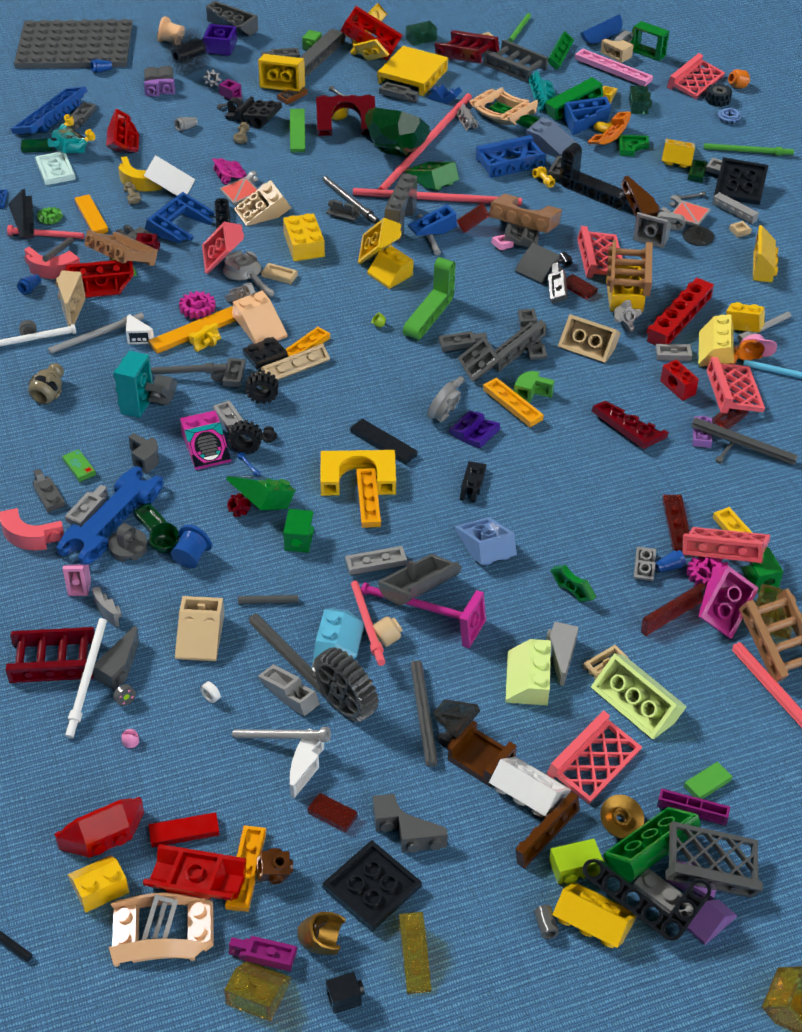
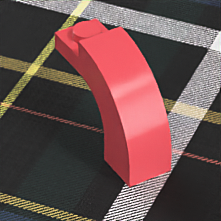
M31 247L24 249V259L29 265L30 272L34 275H39L41 278L56 279L61 271H66L65 265L80 263L79 257L71 251L44 262L43 256Z
M18 508L0 512L3 534L16 547L26 550L47 549V543L60 541L64 535L61 521L33 526L24 523L20 519Z

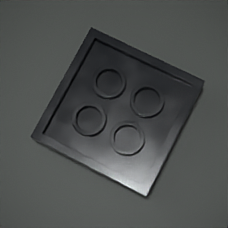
M723 157L714 196L720 192L735 201L760 205L769 165Z
M373 840L322 883L325 891L372 932L422 887V881Z

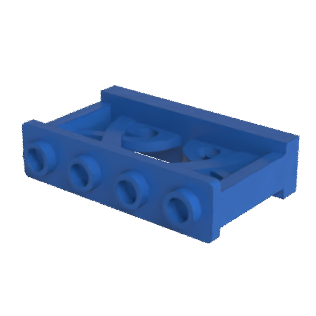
M531 135L476 146V160L482 164L490 178L545 166L546 154L536 145ZM520 155L518 158L504 159L506 156Z

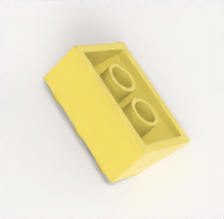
M731 314L714 316L699 331V367L708 366L711 357H718L720 363H734V329Z

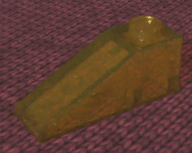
M423 912L399 914V935L407 994L431 992Z

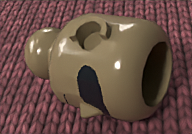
M53 363L48 366V369L40 370L36 375H33L28 382V392L33 400L40 404H49L54 399H58L62 392L61 377L64 375L63 367L60 364Z

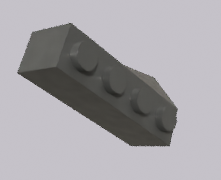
M213 1L206 6L207 21L213 24L236 26L237 32L247 36H251L258 31V16L217 1Z

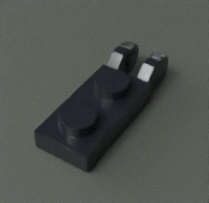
M468 461L461 486L460 500L464 501L466 493H471V502L476 503L483 484L487 464Z

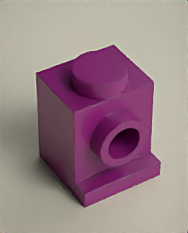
M227 79L219 84V94L227 99L242 97L241 84Z

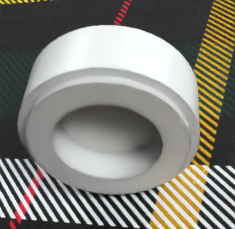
M207 681L201 686L202 695L210 703H215L221 698L219 690L213 683Z

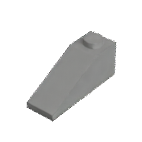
M554 622L553 628L548 629L546 640L551 641L550 656L559 685L564 686L577 642L579 627Z

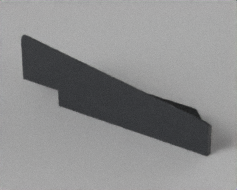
M22 189L8 205L20 237L34 238L32 196H26L25 189Z

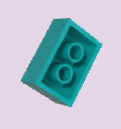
M129 350L113 373L116 383L115 391L118 396L117 404L120 408V414L140 418L150 403L148 401L150 393L145 390L146 383L153 384L150 358L148 354Z

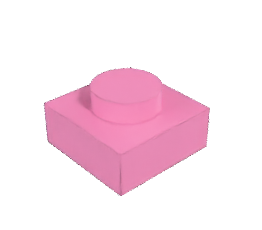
M504 235L492 237L491 243L499 250L513 248L514 242L504 240Z

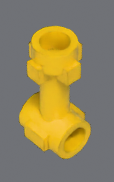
M541 166L533 169V177L543 179V183L546 184L547 188H552L555 185V179L551 175L547 176V169Z

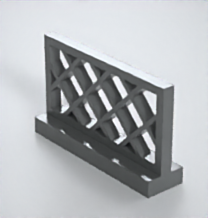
M672 821L669 828V868L666 870V880L690 885L695 879L704 878L710 883L712 890L753 898L763 891V882L759 881L758 840ZM677 830L683 831L689 838L684 844L677 837ZM703 835L711 844L704 848L696 837ZM720 839L726 840L732 848L727 853L717 843ZM690 841L700 852L695 857L685 847ZM741 844L750 846L751 855L748 858L739 848ZM711 846L721 856L716 862L706 851ZM679 850L689 860L686 864L676 862V852ZM733 851L743 861L738 866L728 856ZM703 855L711 866L709 868H702L696 859ZM724 859L732 869L730 873L723 872L718 866L721 860ZM744 864L751 871V878L745 877L739 870ZM703 883L695 884V886L707 888Z

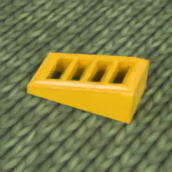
M603 86V97H607L610 104L618 88Z

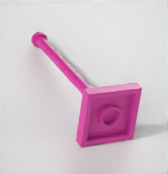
M363 583L361 587L362 594H371L385 598L379 588L372 587L369 583ZM476 590L463 612L415 598L405 603L406 605L459 619L462 646L466 648L472 646L486 622L484 592Z

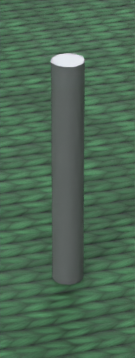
M298 595L238 596V604L299 603Z

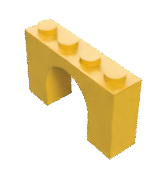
M395 450L321 451V496L340 495L341 476L353 469L375 468L378 495H396Z

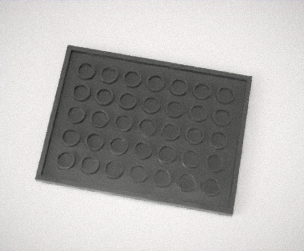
M133 20L24 21L14 62L15 68L90 67V62L94 59L111 61L112 67H127Z

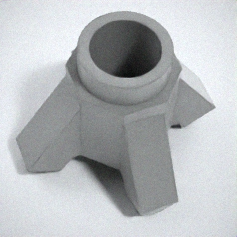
M630 300L624 301L614 310L615 322H622L627 332L634 331L635 326L633 322L636 317L642 314L641 309L631 308Z

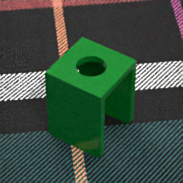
M288 510L283 532L284 551L310 552L314 527L311 526L313 511Z
M767 547L763 554L762 563L750 562L751 565L743 566L741 569L746 579L759 588L757 593L778 589L783 575V569L770 548Z

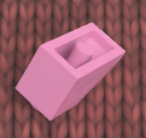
M89 565L63 566L68 596H88L91 582Z

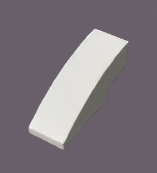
M301 739L296 748L290 770V796L292 798L298 795L319 769V754L324 749V742H321L320 739Z

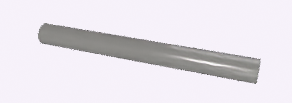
M422 214L417 215L418 219L423 217ZM426 235L434 254L440 255L441 251L433 235Z
M786 312L765 322L760 332L791 318V313ZM746 331L738 335L737 339L741 342L745 337L758 333Z

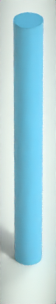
M746 359L743 363V366H749L750 368L802 379V372Z

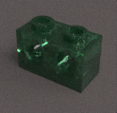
M431 21L406 26V39L412 46L437 41V27Z
M630 86L629 104L631 114H648L649 108L652 107V99H650L651 92H648L647 86Z

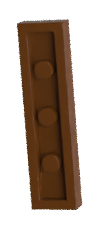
M570 792L566 798H562L558 806L545 816L542 823L538 827H534L530 835L518 844L516 858L519 866L525 869L580 811L579 795Z

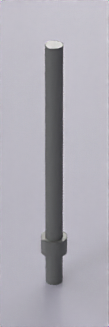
M323 177L322 180L349 203L356 205L366 219H370L375 224L380 221L372 210L365 208L329 177Z
M205 363V365L152 367L151 372L152 374L214 373V371H227L228 367L227 364Z

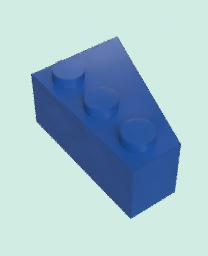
M607 97L565 102L563 117L571 134L574 135L593 127L598 121L604 122L608 120L611 105Z

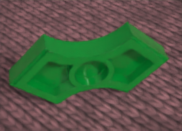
M567 565L554 566L550 569L558 586L569 590L579 602L592 601L597 597L588 580L574 575Z

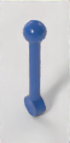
M238 453V459L243 460L254 472L253 475L260 476V471L256 470L245 458V453Z

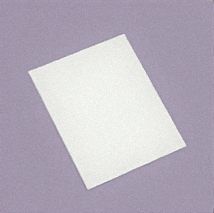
M156 155L144 174L145 177L177 196L181 192L188 194L195 181L194 178Z

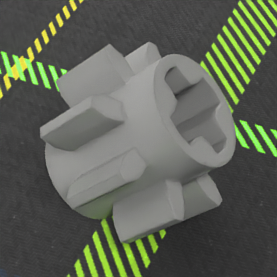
M214 69L211 72L207 70L206 75L203 76V79L206 81L204 85L208 84L209 88H211L214 84L217 87V82L221 81L218 78L220 73H215Z

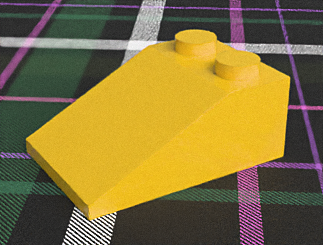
M666 139L661 161H664L666 165L676 163L679 164V167L688 168L692 164L695 144Z

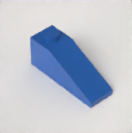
M447 204L409 223L408 227L417 236L444 234L457 227L456 212Z

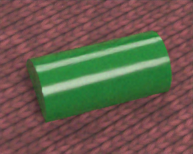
M667 807L603 854L606 863L627 880L633 881L669 854L670 823L673 821L701 827L698 814ZM677 830V837L682 843L689 840L683 831Z

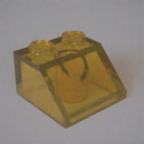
M246 961L234 970L224 989L226 1004L271 1022L290 984L291 977Z
M802 966L778 967L762 1005V1009L775 1024L792 1032H802Z

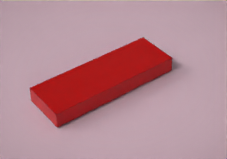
M216 812L148 824L152 848L158 847L159 844L170 845L220 835Z

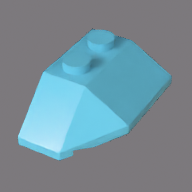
M324 609L315 642L313 662L319 654L333 647L347 651L348 656L352 655L353 659H355L365 627L364 622L349 610Z

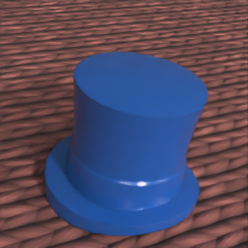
M184 525L179 530L180 540L171 551V556L178 564L187 568H195L204 551H210L213 544L207 534L197 526Z

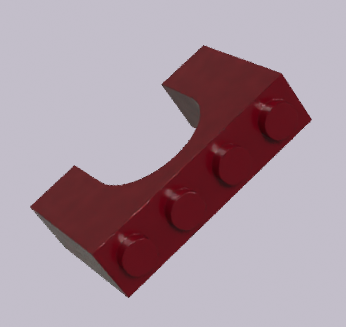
M366 94L363 96L335 95L328 97L321 95L316 97L317 136H332V117L336 111L343 108L356 111L361 119V135H370L365 122V113L369 109L375 108V96Z

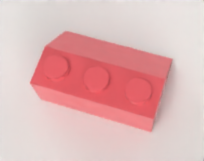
M223 222L202 244L205 274H209L243 240L242 225Z

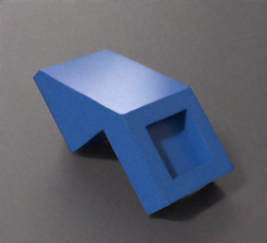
M441 84L438 87L437 85L434 86L427 97L428 99L448 104L462 90L460 87H457L456 89L451 88L448 91Z

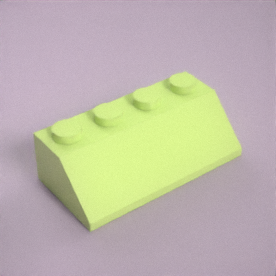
M614 653L591 686L592 689L651 739H655L675 724L687 707L630 659L620 654Z

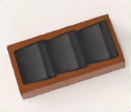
M302 87L300 92L286 90L278 94L277 99L288 105L307 95L308 89Z

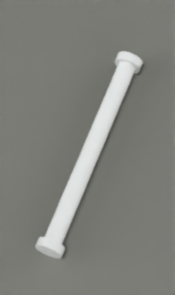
M71 324L68 327L1 339L0 347L68 333L76 334L75 325Z

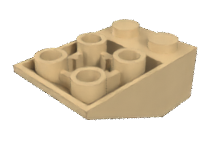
M270 180L239 203L234 209L245 225L250 226L279 218L291 209V206Z
M182 596L175 659L217 661L225 615L223 598Z

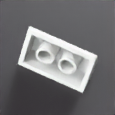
M517 757L500 759L489 781L490 784L495 786L494 789L504 795L509 794L514 797V802L522 806H529L532 808V812L540 817H544L549 812H552L558 806L560 800L566 798L571 791L567 786Z

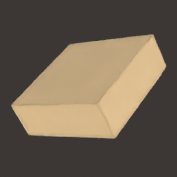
M744 221L729 226V230L737 237L751 234L752 231Z

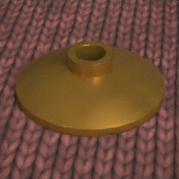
M613 795L601 807V822L607 832L616 838L624 839L644 825L642 808L629 796ZM617 816H620L623 822L618 821Z

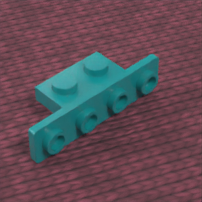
M536 70L530 76L529 84L534 99L538 100L537 109L541 112L546 106L545 102L556 96V91L554 90L553 83L549 80L541 79L539 71Z

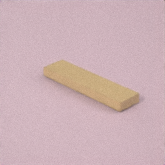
M324 344L265 365L261 367V371L264 370L265 374L271 372V375L274 374L275 378L280 380L330 360Z

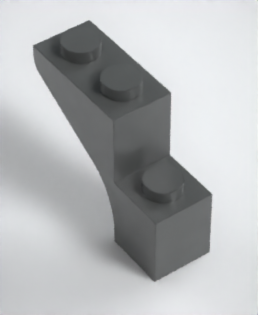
M395 794L373 796V815L376 831L389 832L398 829L402 852L414 853L419 850H439L447 847L448 833L445 827L406 814L398 806Z

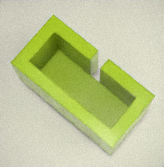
M595 839L551 848L549 863L557 883L570 884L578 880V877L586 878L583 874V865L587 860L598 858L603 861ZM591 863L588 867L589 873L593 876H598L600 874V866L597 863Z

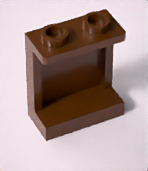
M473 720L469 725L463 727L456 740L453 739L447 747L448 761L491 787L492 784L489 781L500 759L516 757L517 745L509 741L506 746H503L477 729V722Z

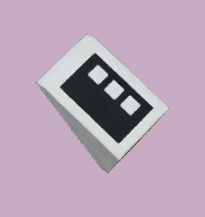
M129 314L127 316L126 336L128 345L149 344L148 340L154 338L153 329Z

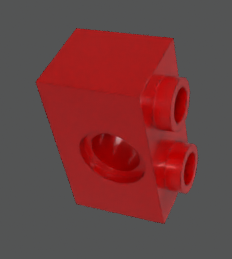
M676 359L663 365L660 382L684 401L696 395L699 378Z

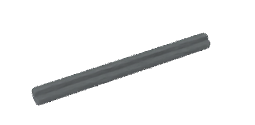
M694 418L692 422V428L794 465L798 458L796 454L702 419Z
M257 613L250 616L249 623L323 695V692L318 689L319 685L315 682L316 678L313 676L312 667Z
M420 660L412 661L411 671L425 763L428 767H435L438 760L423 665Z

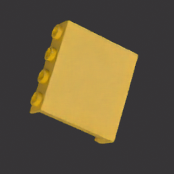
M402 46L378 70V84H381L387 78L419 87V95L424 96L448 70V57Z

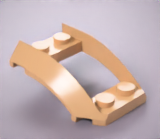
M502 87L498 90H487L469 101L482 115L503 125H516V121L520 119L519 117L535 114L538 100L529 103V100L520 99L508 94ZM496 99L500 103L512 107V109L501 114L485 108V104Z
M151 893L120 899L111 903V906L114 908L113 939L109 951L115 967L120 966V963L128 961L136 963L164 958H183L194 961L199 953L203 950L206 952L214 946L213 902L209 899L176 893ZM155 894L178 900L177 905H188V940L147 939L139 941L140 908L152 906ZM158 900L157 906L162 905L163 901Z

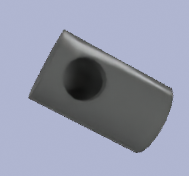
M542 905L534 910V914L542 938H555L558 936L559 930L552 915L551 906Z

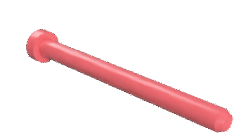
M8 225V236L19 234L17 228H14L13 225ZM34 229V236L85 238V234L79 232Z

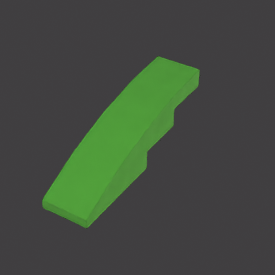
M290 109V153L305 152V109Z

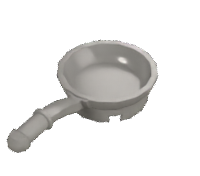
M236 251L226 256L223 267L225 277L232 280L252 279L260 291L263 290L268 297L274 296L273 289L263 284L257 276L261 272V265L257 261L255 253L246 251V254H242V251Z
M459 376L456 380L447 383L432 401L426 416L430 419H437L440 422L445 421L449 417L448 413L455 409L461 398V392L456 389L464 383L465 379Z

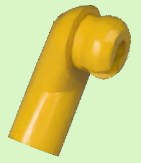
M598 121L593 125V128L604 133L613 124L612 121L608 123Z

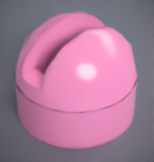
M126 729L122 733L121 740L123 746L134 748L139 744V735L134 729Z

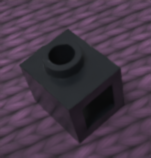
M354 972L326 980V994L333 1014L362 1006V995H365L362 981H357Z

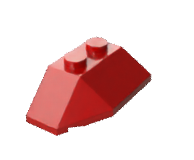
M115 109L107 129L106 146L119 153H137L139 150V133L132 123L131 117Z
M117 260L65 265L66 271L81 272L86 298L120 295L134 276L133 261H127L126 264Z
M141 797L121 799L76 818L66 825L62 831L54 834L59 850L90 858L100 855L115 846L125 844L133 838L144 815Z

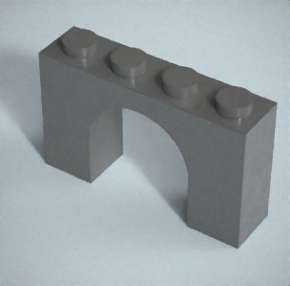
M402 173L385 207V218L401 224L400 230L402 234L400 239L395 241L397 243L401 242L404 235L405 215L413 216L417 208V176Z

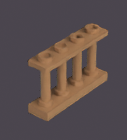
M613 240L612 246H609L607 286H610L609 292L613 293L614 285L634 286L643 289V296H650L652 285V242H646L645 249L635 250L616 248V240ZM616 255L638 256L642 260L615 257ZM615 265L639 266L641 270L615 268ZM615 275L638 276L641 280L615 278Z
M789 589L783 590L778 595L779 600L757 606L754 600H750L739 608L769 674L777 682H781L789 676V670L802 666V657L784 663L779 655V652L797 645L802 647V613L799 611L796 599ZM783 607L787 619L769 625L764 623L761 614ZM792 626L796 635L795 638L777 644L773 642L770 636L771 632Z

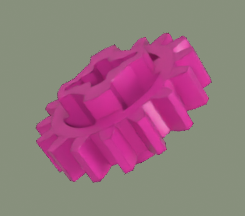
M204 291L189 292V295L184 294V298H180L179 310L181 314H184V317L190 316V319L196 318L199 320V317L204 318L205 315L209 316L211 312H215L214 296H210V293L205 294Z
M692 557L687 567V576H690L689 581H695L694 586L701 585V589L704 590L715 569L728 566V562H722L723 559Z

